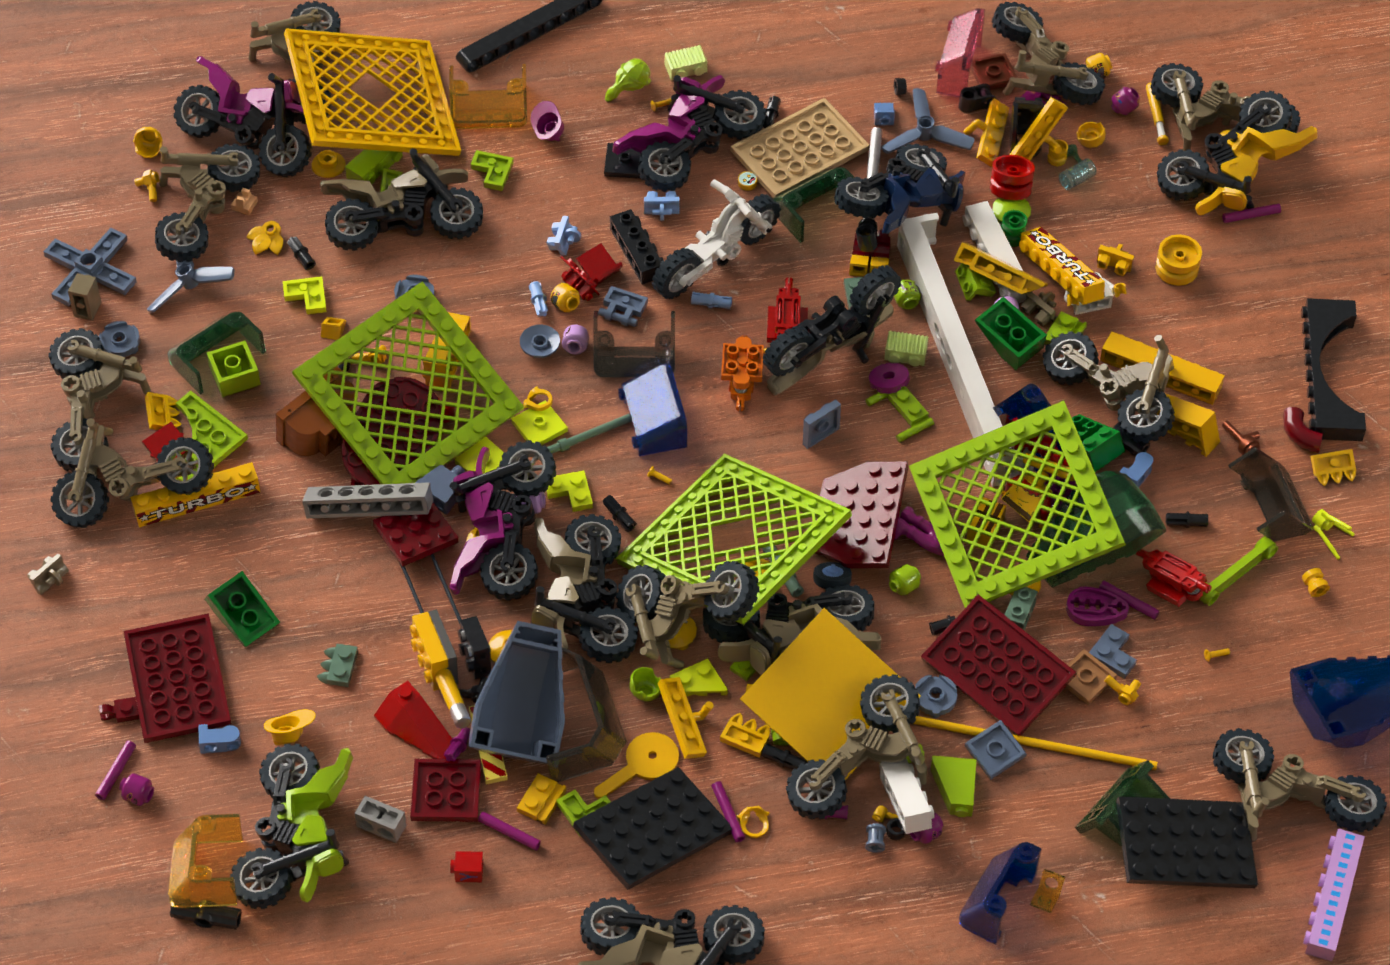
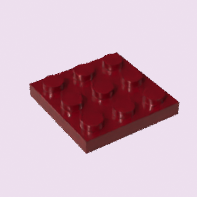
M434 503L431 505L429 514L381 516L373 520L374 528L402 567L459 543V537Z
M414 759L411 821L478 822L481 759H456L455 761H447L446 759Z

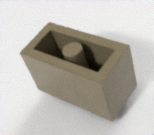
M77 273L68 290L73 314L75 317L93 321L102 303L96 277Z

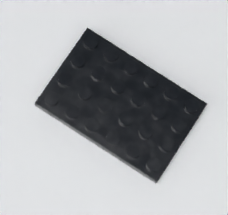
M679 767L574 821L573 828L627 890L732 834L729 822Z
M1119 796L1116 799L1127 883L1256 888L1258 886L1251 835L1243 802Z

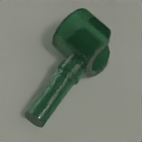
M1074 144L1068 145L1067 157L1073 156L1081 168H1084L1086 165L1078 155L1077 146Z

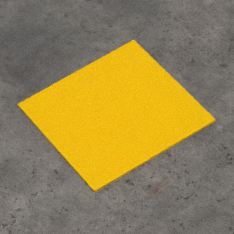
M823 608L744 693L740 700L807 762L809 760L819 761V759L826 761L846 743L845 726L850 720L859 719L864 722L866 729L870 728L863 717L860 706L861 693L865 691V686L868 683L871 684L875 678H882V675L892 676V674H898L828 610ZM895 693L896 698L901 696L900 694ZM879 697L876 702H882V698ZM903 700L898 704L905 706L906 700ZM883 707L875 708L877 712H880L883 709ZM855 767L853 770H851L850 772H848V775L845 777V780L852 774V772H853L857 767Z

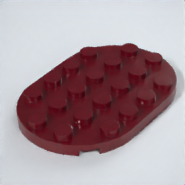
M409 377L389 379L386 406L426 412L429 387L421 381ZM377 383L374 385L373 390L385 392L386 383ZM432 391L431 399L438 400V397ZM366 394L362 403L369 402V394ZM373 395L372 404L383 406L384 396ZM431 404L430 413L441 415V406ZM360 406L355 415L367 417L368 408ZM371 408L370 418L381 419L382 410ZM386 410L384 420L396 422L397 412ZM400 413L399 422L410 424L411 414ZM415 415L414 424L425 426L426 416ZM429 417L428 427L439 428L440 419ZM358 420L365 428L366 421ZM369 422L368 431L379 433L381 423ZM384 424L383 434L394 435L395 426ZM398 426L397 436L409 437L410 428ZM413 429L412 438L423 440L424 430ZM427 431L426 440L436 442L439 432ZM371 436L378 444L379 437ZM382 438L381 447L392 449L393 439ZM343 439L341 454L348 474L360 485L380 484L346 440ZM397 440L396 450L407 451L408 442ZM411 442L410 452L421 453L422 444ZM426 445L425 453L433 448V445ZM384 452L391 461L392 453ZM395 454L394 464L405 465L406 455ZM410 456L409 464L419 457Z

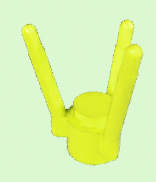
M1321 509L1312 518V523L1315 524L1313 529L1320 535L1336 559L1339 560V554L1322 530L1328 531L1334 525L1350 536L1355 534L1350 531L1352 530L1351 526Z

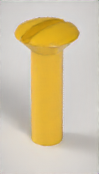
M671 98L659 102L651 101V109L656 111L659 107L669 105Z
M654 466L649 469L650 472H648L647 477L653 476L670 485L671 478L655 471Z
M1226 648L1210 652L1206 649L1204 651V658L1209 662L1211 658L1229 655L1230 650Z

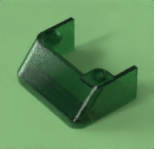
M837 167L823 171L772 198L781 208L778 219L800 243L804 241L805 221L795 210L836 188L838 182L842 179L846 180L847 177L855 178L847 169Z
M232 312L219 317L172 347L167 353L168 361L201 395L204 392L200 372L190 361L237 331L264 354L266 351L263 333L243 313Z

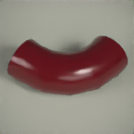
M1287 407L1283 412V424L1289 439L1300 448L1319 453L1323 433L1306 427L1303 421V410L1297 407Z

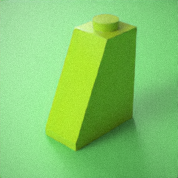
M932 755L931 773L949 814L956 815L957 817H972L977 759Z

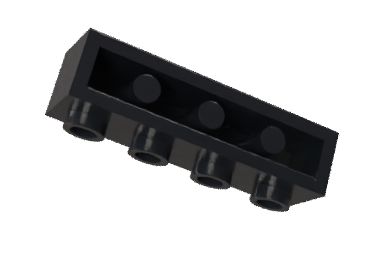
M632 209L610 216V230L642 285L653 281V276L656 275L655 271L661 266L663 258H659L657 248L654 243L651 244L647 230H643L641 227L640 218L638 215H634Z

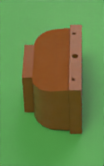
M339 367L333 369L336 371H342ZM331 374L330 384L341 385L342 376ZM345 377L344 386L354 387ZM333 388V390L340 397V389ZM306 390L276 413V441L283 447L286 445L298 455L312 456L320 452L326 457L343 443L344 438L310 395H308ZM344 390L343 400L354 401L355 392ZM345 404L352 412L353 405Z

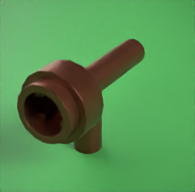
M1228 420L1223 422L1222 427L1239 443L1238 451L1244 457L1253 458L1259 453L1260 446L1256 440L1260 438L1258 431L1242 435Z

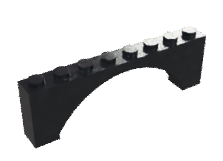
M1307 298L1305 306L1301 308V318L1305 319L1302 325V334H1306V338L1303 341V349L1307 350L1304 364L1308 366L1305 376L1306 382H1309V386H1307V398H1310L1308 414L1312 418L1309 420V429L1323 433L1322 440L1363 442L1366 431L1365 413H1359L1348 406L1331 390L1324 379L1320 366V354L1325 346L1339 333L1348 328H1354L1357 317L1355 300Z

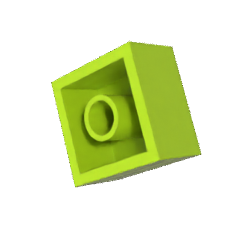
M246 340L207 352L209 368L222 397L261 385L259 371Z

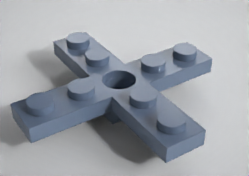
M110 228L91 250L85 249L84 252L55 238L43 251L44 257L72 271L53 291L52 298L69 307L71 302L68 290L77 273L96 277L98 283L126 295L136 284V277L107 263L128 241L127 235Z

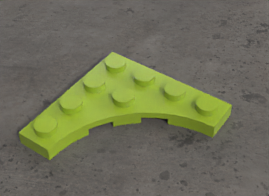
M189 391L176 402V407L185 415L190 423L192 439L202 443L209 449V453L213 456L212 463H214V467L248 440V435L192 391ZM194 453L192 454L190 462L198 460L197 456ZM198 464L196 465V469H193L195 472H197ZM194 474L187 475V479H191ZM183 476L177 477L175 479L183 481Z

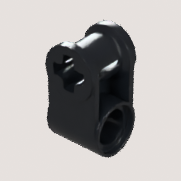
M983 83L963 88L960 92L959 109L965 113L988 109L990 101L994 98L996 99L990 91V85Z

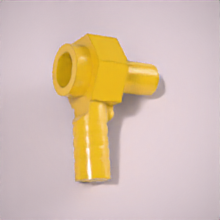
M152 170L144 171L141 178L135 179V185L137 187L147 186L149 201L156 202V186L160 182L159 174Z
M384 345L379 346V350H387ZM356 353L352 356V359L359 360L360 353ZM363 353L362 361L374 362L375 353ZM378 354L377 363L382 364L387 359L386 355Z
M1110 675L1104 680L1106 684L1118 693V699L1124 705L1132 704L1139 696L1136 691L1141 686V683L1136 679L1133 680L1130 686L1119 684Z

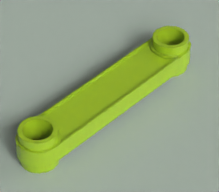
M1266 536L1262 537L1256 543L1253 550L1212 582H1206L1212 588L1209 593L1203 591V596L1200 600L1208 606L1212 605L1219 598L1221 592L1263 559L1269 560L1278 551L1276 543Z

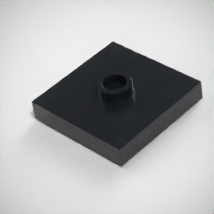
M607 143L604 176L641 179L638 172L641 153L629 149L617 155L612 151L613 143Z

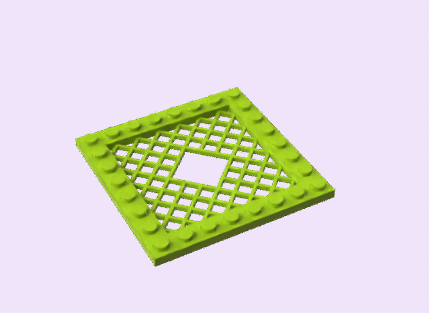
M423 281L292 371L293 376L380 484L415 483L439 465L445 466L524 409L523 404ZM408 318V326L398 325ZM412 318L423 320L422 329L411 327ZM426 321L434 331L425 329ZM392 329L391 338L382 336ZM396 329L407 331L406 340L395 338ZM410 331L421 333L420 342L409 341ZM424 334L436 335L435 344L423 343ZM439 337L445 343L446 346L438 345ZM376 340L375 349L366 348L369 344ZM379 341L391 342L390 351L379 350ZM394 343L405 344L404 353L393 352ZM408 345L420 346L419 355L407 354ZM423 347L434 349L433 358L422 356ZM437 349L448 351L447 360L436 359ZM360 351L359 360L349 359ZM363 351L375 353L374 362L362 361ZM451 352L454 354V356L458 359L459 362L450 361ZM378 354L389 355L388 365L377 363ZM392 356L402 357L403 366H392ZM407 358L418 360L417 369L406 368ZM421 361L432 362L431 371L420 370ZM344 362L343 372L333 370ZM347 363L358 364L357 374L346 372ZM435 363L447 364L446 374L435 372ZM450 365L461 367L460 376L449 374ZM361 366H372V376L361 375ZM376 367L387 369L386 378L375 377ZM464 368L467 370V372L471 375L472 378L463 377ZM391 370L431 376L426 412L386 406ZM331 374L342 376L341 385L330 384ZM345 376L357 378L356 387L344 386ZM434 376L445 378L444 387L433 386ZM360 379L371 380L370 390L359 388ZM448 379L459 380V388H447ZM374 381L385 382V392L373 390ZM463 381L474 382L473 392L462 390ZM477 384L485 394L476 392ZM333 388L340 389V397L333 390ZM432 390L443 391V400L431 399ZM343 391H354V401L343 400ZM358 392L369 394V402H357ZM447 392L458 394L457 403L446 402ZM461 394L472 396L471 405L460 404ZM372 396H384L383 406L372 404ZM475 397L486 398V407L474 406ZM491 400L493 405L489 407V402ZM345 404L353 405V411L351 412ZM430 405H442L441 415L430 413ZM356 406L367 407V417L356 416ZM445 406L456 407L455 417L444 415ZM371 408L382 410L381 419L370 418ZM459 408L470 409V419L459 418ZM386 410L397 412L396 422L384 420ZM474 410L483 411L473 418ZM400 413L411 414L410 424L399 422ZM414 416H426L425 426L415 425ZM429 417L440 419L439 428L428 427ZM358 420L366 421L365 428ZM443 420L455 421L454 430L442 429ZM369 422L381 423L380 432H369ZM458 422L466 423L457 430ZM384 424L395 426L394 435L383 434ZM398 426L410 428L409 437L397 436ZM413 429L424 430L423 440L412 438ZM427 431L439 432L438 442L426 440ZM442 433L451 434L441 441ZM371 436L379 437L378 444ZM382 438L393 439L392 449L381 447ZM397 440L408 442L407 451L396 450ZM411 442L422 444V452H410ZM426 445L434 446L425 453ZM384 452L392 453L391 461ZM395 454L406 455L405 465L394 464ZM410 456L419 457L409 464Z
M1061 401L909 465L965 608L978 594L990 602L1126 545L1065 401ZM1054 430L1055 434L1049 433L1048 431ZM1044 435L1054 438L1050 447L1040 444ZM1039 436L1036 443L1029 441V439ZM1057 440L1063 452L1054 449ZM1020 444L1017 451L1009 449L1010 447ZM1024 444L1034 446L1030 456L1021 453ZM1038 448L1048 451L1044 460L1034 457ZM1000 452L997 459L989 457ZM1005 452L1014 454L1010 464L1001 461ZM1051 453L1061 456L1057 465L1047 462ZM1019 456L1028 459L1024 468L1015 466ZM1065 458L1070 469L1061 467ZM981 460L978 467L970 465ZM986 460L995 463L991 472L982 469ZM1032 461L1041 464L1037 473L1028 470ZM999 465L1008 467L1005 476L995 474ZM1045 466L1055 469L1051 478L1041 475ZM961 468L959 475L951 473ZM966 468L975 471L972 480L962 477ZM1012 469L1022 472L1018 481L1008 478ZM1059 470L1069 473L1065 482L1055 480ZM979 473L989 476L985 485L975 482ZM1026 474L1035 477L1031 486L1022 483ZM1072 475L1078 487L1069 484ZM942 476L940 482L938 483L937 478ZM947 476L956 479L952 488L943 485ZM993 477L1002 480L998 489L989 487ZM1039 478L1048 481L1045 491L1035 488ZM960 481L969 484L965 493L956 490ZM1006 482L1042 494L1026 530L990 517ZM1053 483L1062 486L1059 495L1049 493ZM973 485L982 488L979 498L969 495ZM1066 488L1076 491L1072 500L1062 497ZM941 489L950 492L946 501ZM987 490L996 493L992 502L983 500ZM1080 493L1085 505L1076 502ZM954 494L963 497L959 506L950 503ZM1047 496L1056 499L1052 508L1043 506ZM967 498L977 501L973 510L963 508ZM1060 501L1070 504L1066 513L1056 510ZM980 503L990 506L986 515L977 513ZM1074 506L1083 509L1080 518L1070 515ZM948 507L957 509L953 518ZM1040 509L1050 512L1046 521L1037 519ZM961 511L970 514L967 523L957 521ZM1087 511L1089 512L1092 522L1083 520ZM1054 514L1064 517L1060 526L1050 523ZM974 516L984 519L980 528L970 525ZM1067 519L1077 522L1073 531L1064 528ZM987 521L997 524L993 533L984 530ZM1034 522L1044 525L1040 535L1030 531ZM1081 523L1091 527L1087 536L1077 533ZM955 524L964 527L960 536ZM1001 526L1010 528L1007 538L997 535ZM1048 527L1057 530L1054 539L1044 536ZM968 529L977 532L974 541L964 538ZM1014 531L1024 533L1020 543L1010 540ZM1061 532L1071 535L1067 544L1057 541ZM981 534L991 537L987 546L977 543ZM1028 535L1038 538L1034 548L1024 545ZM1075 537L1081 538L1073 542ZM995 539L1004 541L1000 551L991 548ZM1042 540L1051 543L1048 552L1038 550ZM962 542L971 545L968 553H966ZM1008 543L1018 546L1014 556L1004 553ZM1055 545L1060 546V548L1053 550ZM975 547L985 550L981 559L971 556ZM1022 548L1031 551L1027 561L1018 558ZM988 552L998 555L994 564L984 561ZM1035 553L1041 555V556H1038V557H1036V558H1033L1034 555H1035ZM1002 556L1011 559L1008 569L998 566ZM969 560L978 563L975 571H973ZM1016 561L1021 563L1019 565L1014 566ZM982 565L992 568L988 577L978 574ZM996 570L1002 571L994 575Z
M723 454L617 556L616 560L619 565L629 570L631 568L635 569L637 565H647L660 570L666 576L672 575L691 584L705 583L707 579L709 580L710 575L701 577V571L710 569L715 571L719 564L723 565L726 561H736L746 565L745 562L757 560V565L751 566L750 569L758 570V576H756L759 580V583H757L759 593L756 595L758 599L752 605L753 609L750 612L748 611L744 618L740 617L736 621L744 625L852 516V513L846 507L727 454ZM733 481L734 486L723 488L722 485L724 483ZM749 488V493L738 495V490ZM734 491L735 496L724 498L723 493ZM720 494V499L709 501L710 496ZM764 495L765 500L754 502L753 497ZM750 498V503L739 505V500ZM735 501L736 506L725 508L724 503ZM780 502L781 507L769 510V504ZM721 504V509L710 511V506ZM766 505L765 511L755 512L754 507ZM706 507L707 512L696 514L695 511L697 509ZM751 508L750 514L740 516V510ZM796 509V515L785 517V511ZM736 511V517L726 518L725 513ZM722 514L721 520L711 522V516ZM771 514H782V518L772 520L770 518ZM767 515V521L756 523V517ZM707 517V523L697 524L696 519ZM812 517L813 522L801 524L802 518ZM752 519L754 545L714 553L713 526ZM693 520L692 526L682 528L683 522ZM788 521H798V525L786 526ZM783 523V528L772 530L771 525ZM768 526V531L757 533V528ZM708 528L709 533L698 535V529ZM808 528L804 533H802V529ZM694 530V536L683 538L684 532ZM799 530V535L788 537L787 532ZM784 533L783 539L773 540V535ZM679 534V539L668 541L670 535ZM769 536L770 541L758 543V538ZM709 538L710 543L698 544V540ZM695 541V546L684 548V543ZM785 543L786 549L774 551V545ZM680 544V549L669 551V546ZM665 547L666 552L655 554L657 548ZM710 548V554L699 555V550ZM760 548H771V552L759 554ZM756 550V555L745 557V551ZM696 551L695 557L685 559L684 553ZM741 552V558L730 560L731 554ZM681 554V560L670 562V556ZM781 555V556L775 561V556ZM726 556V561L715 563L716 557ZM666 557L667 562L661 560L660 558ZM772 557V562L761 564L760 559ZM711 559L712 564L700 566L701 560ZM697 562V567L686 569L685 564ZM682 565V570L675 566ZM695 572H697V573H698V577H696V576H694V575H692V574H690V573H695Z

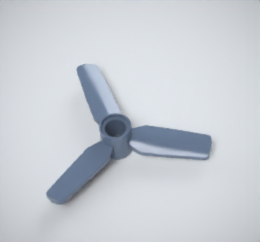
M916 88L913 89V100L917 128L906 131L881 147L883 152L889 154L900 149L901 146H906L918 139L928 141L933 138L942 143L971 150L975 139L944 126H934L935 121L930 115L926 93L924 90Z
M193 259L190 262H187V260L177 262L176 260L177 269L175 274L179 279L172 283L147 310L149 313L155 312L183 286L186 289H193L199 283L232 280L235 270L233 267H200L194 270Z

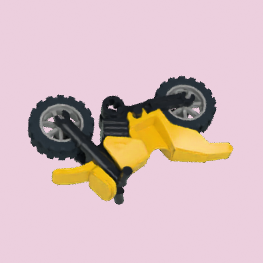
M1274 91L1254 93L1250 98L1247 97L1244 100V105H1241L1239 112L1240 122L1228 134L1221 136L1217 133H1211L1205 138L1207 160L1213 165L1217 174L1209 171V165L1206 163V159L1200 156V153H1194L1190 149H1187V151L1180 149L1175 153L1170 152L1169 156L1163 157L1162 163H1159L1157 171L1158 185L1161 191L1166 193L1167 197H1173L1177 201H1180V199L1187 201L1192 197L1193 199L1197 198L1200 193L1210 194L1209 197L1196 204L1195 211L1198 215L1207 214L1222 203L1224 206L1238 211L1244 210L1245 207L1247 209L1255 208L1252 196L1247 194L1251 192V183L1258 172L1259 158L1262 156L1276 161L1301 150V148L1317 139V129L1310 126L1299 133L1288 131L1287 129L1292 124V109L1288 99L1283 98V95L1280 93L1275 94ZM1277 111L1280 113V116H1279V115H1272V114H1274V113L1277 112ZM1212 141H1213L1214 143L1218 142V144H1212V145H1210V142H1212ZM1178 179L1177 183H1174L1171 180Z

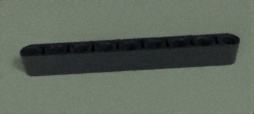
M554 0L461 49L456 55V60L468 73L474 72L599 6L603 0Z

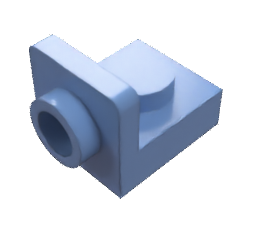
M874 103L875 125H894L895 110L893 103Z

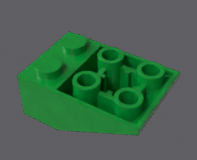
M1080 414L1072 418L1094 472L1125 452L1120 431Z

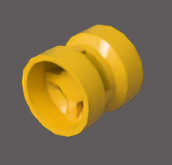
M1056 139V142L1061 146L1062 152L1059 154L1055 153L1049 145L1047 157L1048 162L1057 167L1066 163L1068 144L1060 139Z
M1320 568L1310 569L1302 575V580L1308 586V592L1313 598L1326 594L1330 589L1328 582L1323 579L1324 575Z

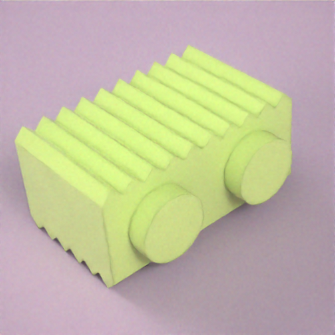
M700 45L665 53V67L671 80H674L673 78L676 75L683 78L692 75L700 76L707 72L708 62Z
M890 330L888 332L884 360H888L891 363L901 362L908 363L911 366H924L929 337L912 335L911 333L892 332Z

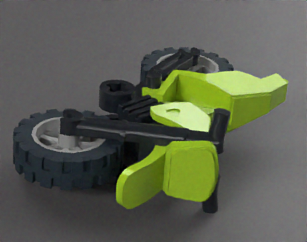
M284 744V747L280 748L278 746L275 748V751L269 752L266 755V760H263L261 763L262 769L259 770V775L266 793L270 794L273 802L270 816L259 819L255 824V831L261 839L265 850L257 848L256 851L251 852L250 850L246 852V855L244 857L241 856L237 860L238 863L233 865V873L230 874L231 887L237 899L241 900L243 905H249L252 909H257V907L266 909L267 906H275L280 899L283 900L286 897L285 894L287 892H290V884L304 876L305 879L300 888V898L302 901L309 902L315 892L318 876L327 877L341 871L343 866L349 864V860L344 856L343 851L337 850L340 844L337 841L335 830L327 829L325 820L318 814V810L331 806L346 782L353 760L350 749H341L335 765L319 769L320 765L314 753L310 752L306 746L301 747L300 744ZM296 762L302 763V764H300V765H298V766L295 767V763H296ZM305 769L303 774L298 773L299 771ZM267 826L271 827L264 832L262 831V829H266ZM254 882L250 888H247L246 883Z

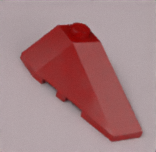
M407 680L388 694L374 714V718L386 732L404 739L405 743L416 746L431 758L446 759L444 753L450 746L452 737L420 693Z

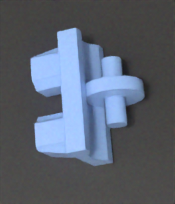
M648 191L647 196L644 197V214L660 215V221H664V215L679 214V197H677L675 191L666 192V197H658L656 191Z
M563 216L561 222L553 223L552 233L556 237H548L547 240L549 249L558 250L561 256L567 255L569 245L580 241L581 233L577 230L578 228L569 223L568 216Z

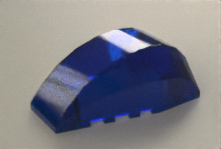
M1390 655L1387 658L1368 656L1367 659L1347 657L1346 660H1337V658H1327L1290 670L1293 704L1315 740L1337 748H1352L1366 744L1390 728Z

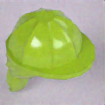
M634 58L623 63L616 73L614 85L606 92L605 101L614 100L624 90L634 91L649 85L651 82L650 69L646 62Z

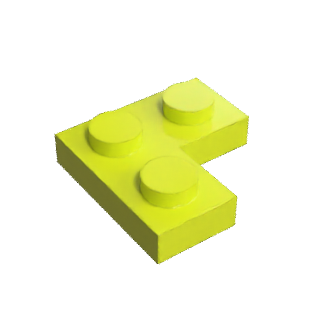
M322 276L282 281L285 302L305 299L307 315L327 312Z
M584 470L556 475L553 478V484L548 486L546 491L548 499L569 496L573 512L593 508Z

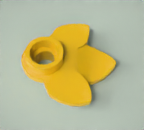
M268 221L263 226L254 227L247 235V239L253 241L252 248L256 255L268 248L278 255L284 244V240L280 235L281 227L275 221Z

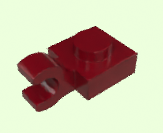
M136 697L114 700V706L109 704L99 705L101 721L117 718V723L139 720Z

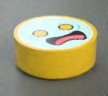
M742 172L738 176V186L742 190H753L757 186V177L752 172Z

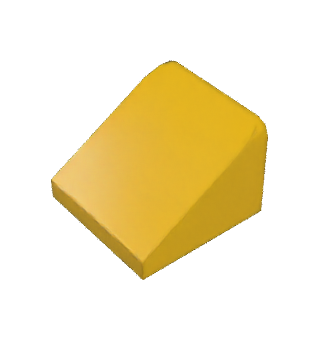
M327 317L321 324V337L332 340L341 338L346 320Z

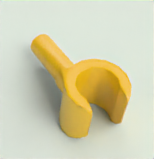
M882 805L878 806L872 815V819L877 822H883L885 817L888 819L898 818L896 814L888 812V809Z

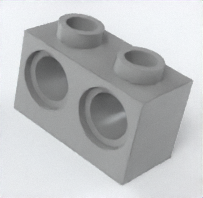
M364 796L354 813L357 827L397 843L407 826L404 811Z

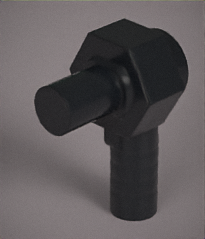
M481 677L479 685L472 686L469 690L458 689L461 697L472 698L471 700L476 703L488 678Z

